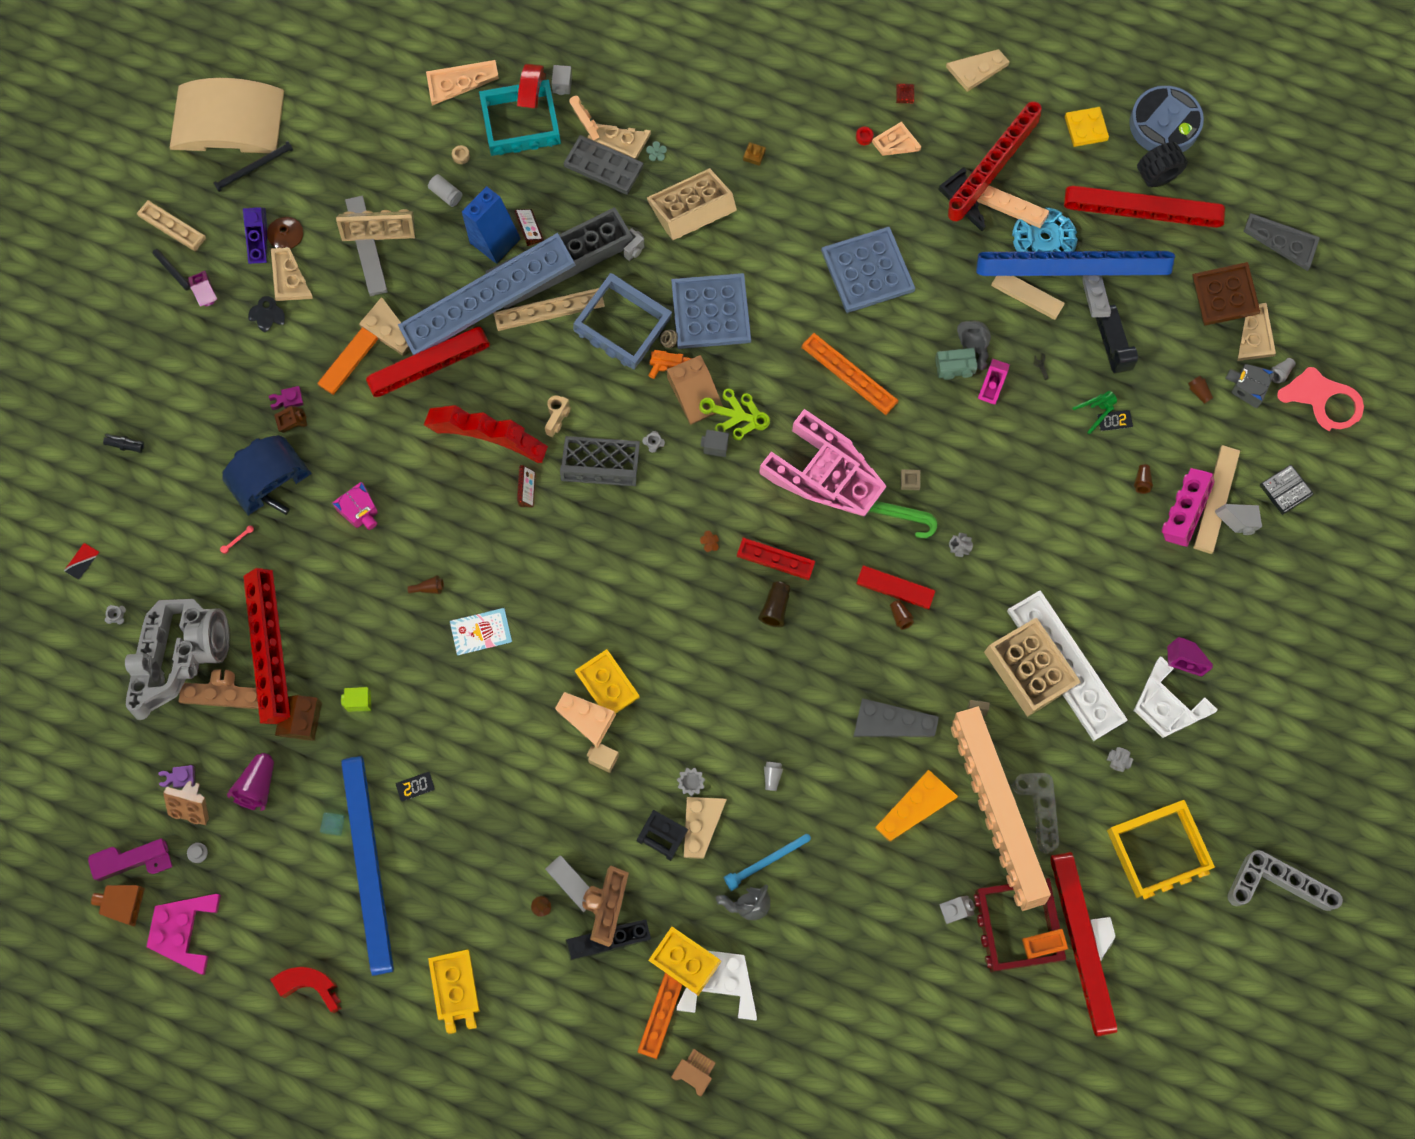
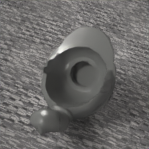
M980 321L962 322L957 326L961 345L963 348H974L975 353L979 354L976 361L977 368L984 370L989 357L987 347L991 340L990 330Z
M766 884L760 889L747 888L746 890L749 893L742 895L737 902H732L725 895H717L715 897L717 904L723 905L731 913H739L741 917L747 920H759L770 909V896L767 891L768 885Z

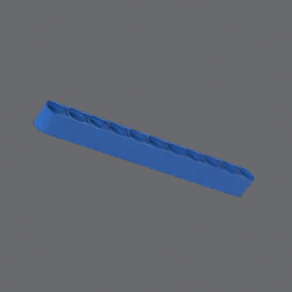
M1169 251L981 252L978 254L976 273L982 276L1169 275L1173 270L1175 254Z
M357 756L342 759V771L371 974L375 976L394 972L365 764L363 757Z

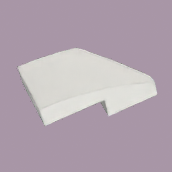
M1111 917L1090 920L1100 961L1108 949H1110L1115 939Z

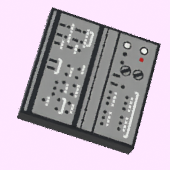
M1292 465L1287 466L1259 485L1282 515L1314 495Z

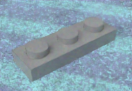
M1083 275L1082 282L1091 317H1110L1111 309L1102 275Z

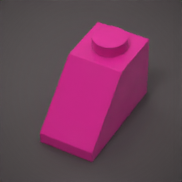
M992 359L978 399L996 404L1010 364Z

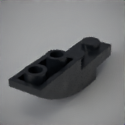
M645 919L616 926L613 942L609 947L590 940L591 934L566 939L565 941L571 961L651 940L647 920Z

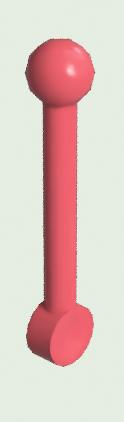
M251 525L247 526L242 534L227 546H222L220 551L223 554L228 553L229 548L248 533H252L254 527Z

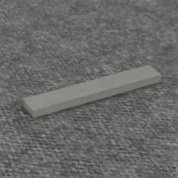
M363 195L345 200L348 211L354 213L367 211ZM374 239L355 240L370 297L387 293Z

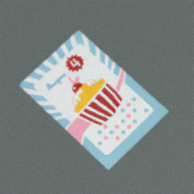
M504 608L450 621L457 655L512 642Z

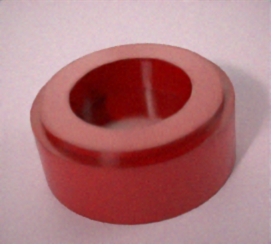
M869 127L859 128L856 132V141L860 145H869L874 136L872 129Z

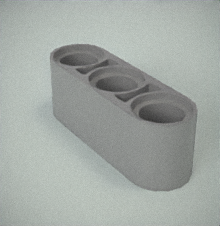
M560 855L545 870L575 904L585 912L586 909L582 907V901L586 902L583 897L590 887Z

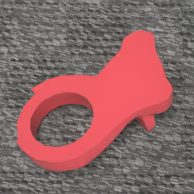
M1308 367L1290 384L1278 391V399L1284 403L1295 401L1311 404L1318 423L1328 431L1331 428L1344 429L1351 427L1356 422H1359L1364 410L1362 397L1355 389L1323 377L1314 367ZM1339 393L1350 397L1355 407L1352 417L1342 423L1330 420L1325 413L1326 401L1332 395Z

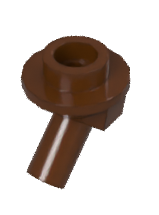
M536 897L532 901L531 910L536 916H546L550 913L551 902L546 897Z

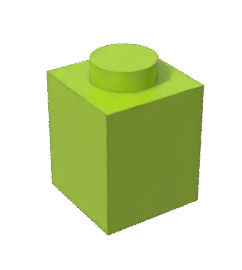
M368 687L344 688V694L341 695L342 706L348 712L371 711V690Z

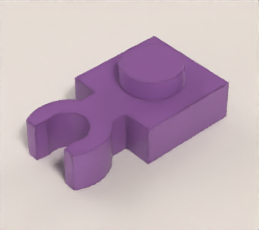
M193 765L173 767V773H168L167 771L159 772V776L167 777L165 782L159 783L161 787H168L173 783L174 788H183L188 781H192V786H195V767Z

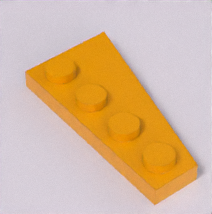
M928 770L875 829L891 842L957 799L958 796Z

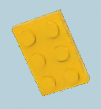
M607 649L575 670V673L596 704L615 713H618L640 698Z
M674 927L669 929L648 960L698 996L722 962Z

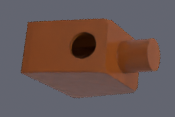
M107 885L104 894L94 893L92 895L91 904L100 906V915L135 927L145 888L137 885Z

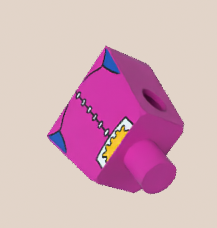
M362 482L332 502L337 512L355 528H359L364 524L368 530H371L377 525L373 517L378 511Z

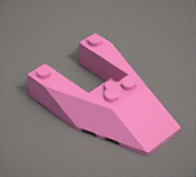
M804 409L794 421L792 432L819 449L818 453L805 470L801 472L773 452H770L760 465L759 474L772 483L805 499L865 516L885 490L886 485L873 468H870L864 460L865 458L856 450L850 439Z

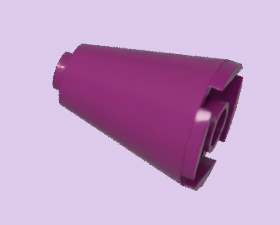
M266 753L257 754L229 789L227 797L229 799L230 796L234 797L233 802L251 810L261 807L260 811L265 810L274 767L272 757Z

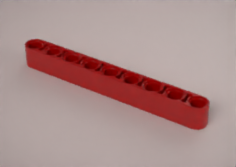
M1029 102L951 198L948 207V217L950 220L960 221L963 219L1039 123L1042 106L1038 102Z
M1069 186L1065 189L1064 207L1070 210L1213 228L1224 225L1225 206L1222 204L1080 186Z
M1072 852L1052 855L1050 857L1051 866L1093 1032L1096 1037L1117 1033V1024Z

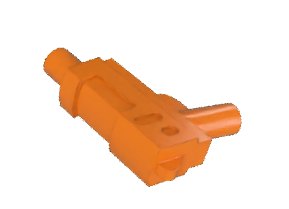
M654 350V352H651L650 365L653 368L648 376L655 379L659 371H667V368L674 367L692 358L683 357V354L679 353L673 354Z

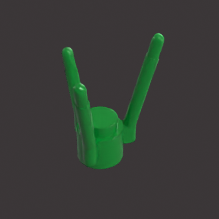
M1107 391L1074 406L1072 409L1076 410L1091 404V408L1099 406L1101 409H1106L1088 430L1087 433L1091 434L1108 413L1114 410L1113 405L1117 403V398L1113 392Z

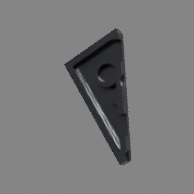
M964 167L939 186L938 190L949 201L967 180V171ZM976 201L965 216L978 229L983 231L986 227L983 215L980 214L979 204Z

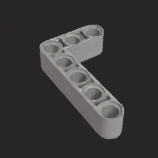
M1260 850L1254 851L1245 857L1228 893V901L1233 906H1242L1251 900L1261 877L1325 911L1337 909L1343 902L1341 894L1336 890ZM1253 856L1259 859V866L1254 864ZM1272 866L1277 868V876L1271 872ZM1245 873L1250 875L1251 883L1245 881ZM1290 876L1296 879V885L1291 884ZM1309 886H1312L1314 888V896L1309 893ZM1237 891H1239L1240 893H1242V895H1243V900H1242V901H1239V900L1236 898V892H1237ZM1327 896L1333 899V905L1327 902Z

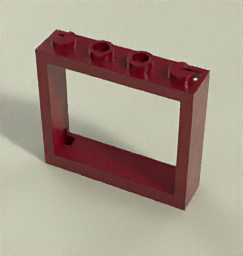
M1046 878L1051 896L1046 904L1043 905L1048 932L1060 929L1050 878ZM1009 884L980 888L975 891V895H973L974 905L979 909L977 922L978 926L982 927L983 930L981 943L983 948L986 947L987 956H985V963L987 968H990V972L1057 963L1066 960L1065 950L1053 953V956L999 964L985 895L1014 891V889Z

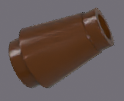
M1201 375L1188 383L1189 389L1204 404L1214 398L1205 378L1203 379Z
M1143 464L1139 466L1134 482L1135 490L1138 493L1147 494L1153 488L1149 465Z
M900 600L890 604L897 627L904 630L914 624L913 615Z

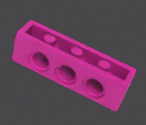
M1191 468L1189 473L1184 476L1182 490L1177 492L1175 506L1171 507L1169 520L1162 527L1165 541L1188 547L1214 486L1213 473ZM1180 521H1183V522H1184L1183 524H1180V525L1177 524V523L1180 522Z

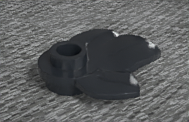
M264 296L259 299L258 305L250 309L248 319L249 321H257L258 327L265 333L271 328L273 322L284 325L285 314L272 297ZM265 302L270 303L268 308H264Z

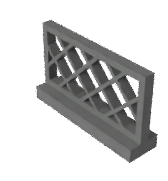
M565 436L562 465L560 468L561 481L636 486L640 441ZM569 443H577L580 447L572 451L568 446ZM590 444H595L598 449L591 453L586 447ZM611 445L615 446L617 450L609 454L605 448ZM635 447V452L628 455L624 449ZM584 450L588 456L580 460L576 454ZM602 451L607 457L599 461L595 455ZM621 452L625 459L618 463L613 457ZM572 457L578 462L574 466L566 465V462ZM592 458L596 465L587 467L584 463ZM611 460L615 466L610 469L605 468L603 464ZM629 461L633 465V470H625L622 465Z

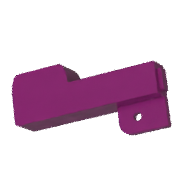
M162 838L121 853L115 847H110L94 853L88 858L92 877L99 882L144 864L150 874H156L173 867L168 853L167 842Z

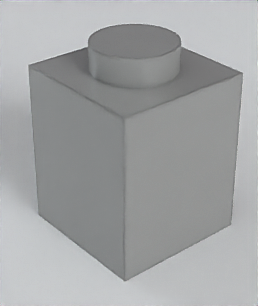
M554 65L552 75L553 93L559 95L570 94L572 84L571 66Z

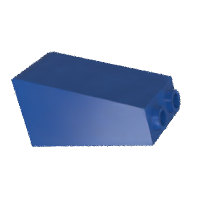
M487 186L462 211L470 244L496 264L521 239L501 197Z

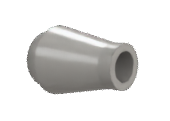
M1287 358L1285 361L1272 367L1271 371L1275 372L1272 381L1275 383L1284 382L1295 367V361Z
M766 762V767L764 766L765 790L777 791L783 772L781 763Z

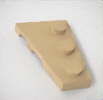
M1266 303L1259 304L1260 314L1245 317L1237 361L1275 356L1276 351Z

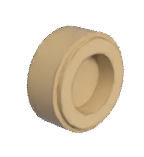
M462 145L456 146L452 150L454 162L457 164L467 163L470 159L469 149Z

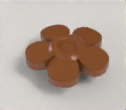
M705 531L704 536L700 537L701 544H705L704 550L706 552L718 550L719 546L716 543L719 541L716 534L712 535L711 531Z

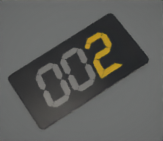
M1130 410L1109 412L1099 424L1100 430L1107 431L1133 427Z
M430 772L396 783L401 801L435 790Z

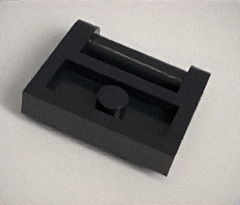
M653 810L636 842L641 845L643 843L665 855L669 861H672L689 829ZM649 831L672 843L671 848L669 849L648 837Z

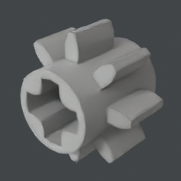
M959 533L958 536L953 535L949 542L950 552L955 553V556L963 557L964 554L969 555L973 548L972 538L967 537V534Z
M1117 747L1116 751L1112 750L1109 753L1107 761L1111 762L1110 767L1112 769L1124 772L1125 768H1131L1134 759L1130 758L1131 753L1128 750Z

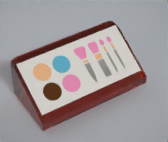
M514 210L526 245L530 246L544 241L533 210Z
M524 465L519 466L517 501L520 507H533L536 474Z

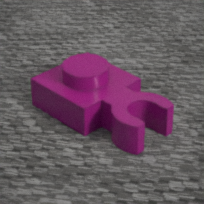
M299 386L281 390L282 395L279 396L277 394L269 395L270 401L277 400L275 404L270 405L272 410H277L282 405H284L285 409L290 406L299 407L304 405Z

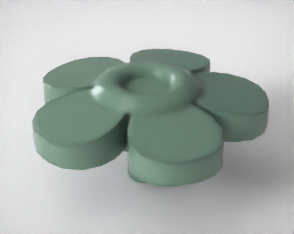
M658 141L653 142L652 146L646 148V152L650 154L649 159L651 161H655L656 157L659 161L664 160V153H666L667 149L665 146L660 147Z

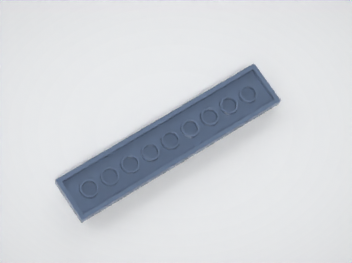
M556 233L398 324V327L412 354L415 355L442 343L576 266L561 237Z

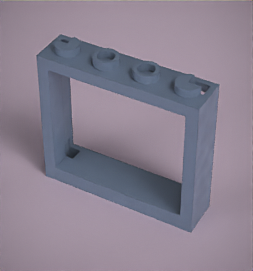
M610 273L574 322L573 330L579 334L580 338L588 339L594 347L603 349L609 357H615L621 361L623 366H628L635 370L670 321L672 312ZM608 288H611L659 319V322L634 356L583 324Z

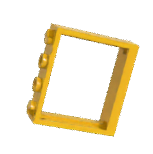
M1185 800L1113 826L1107 830L1136 898L1141 896L1144 899L1155 896L1154 891L1161 889L1163 893L1173 889L1172 884L1180 882V885L1192 881L1191 877L1198 875L1199 878L1210 874L1209 870L1215 868ZM1178 813L1201 867L1142 889L1119 834Z

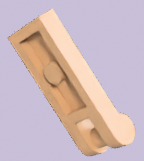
M578 96L571 97L569 102L593 141L599 138L596 131L599 129L594 120L590 121L591 116L581 104L580 98Z

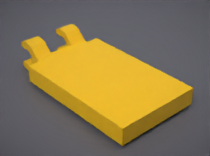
M469 949L428 958L437 1016L439 1021L445 1020L446 1033H456L454 1020L463 1018L466 1019V1026L469 1030L477 1028L474 1013L480 1012Z

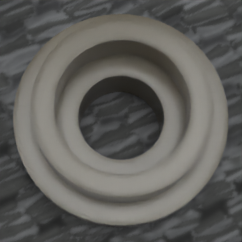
M666 330L660 337L661 343L666 348L674 347L678 339L677 333L674 330Z

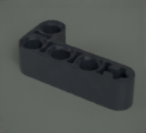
M1113 304L1110 305V317H1096V321L1111 370L1115 374L1133 370L1138 361V353L1135 346L1129 347L1117 307Z

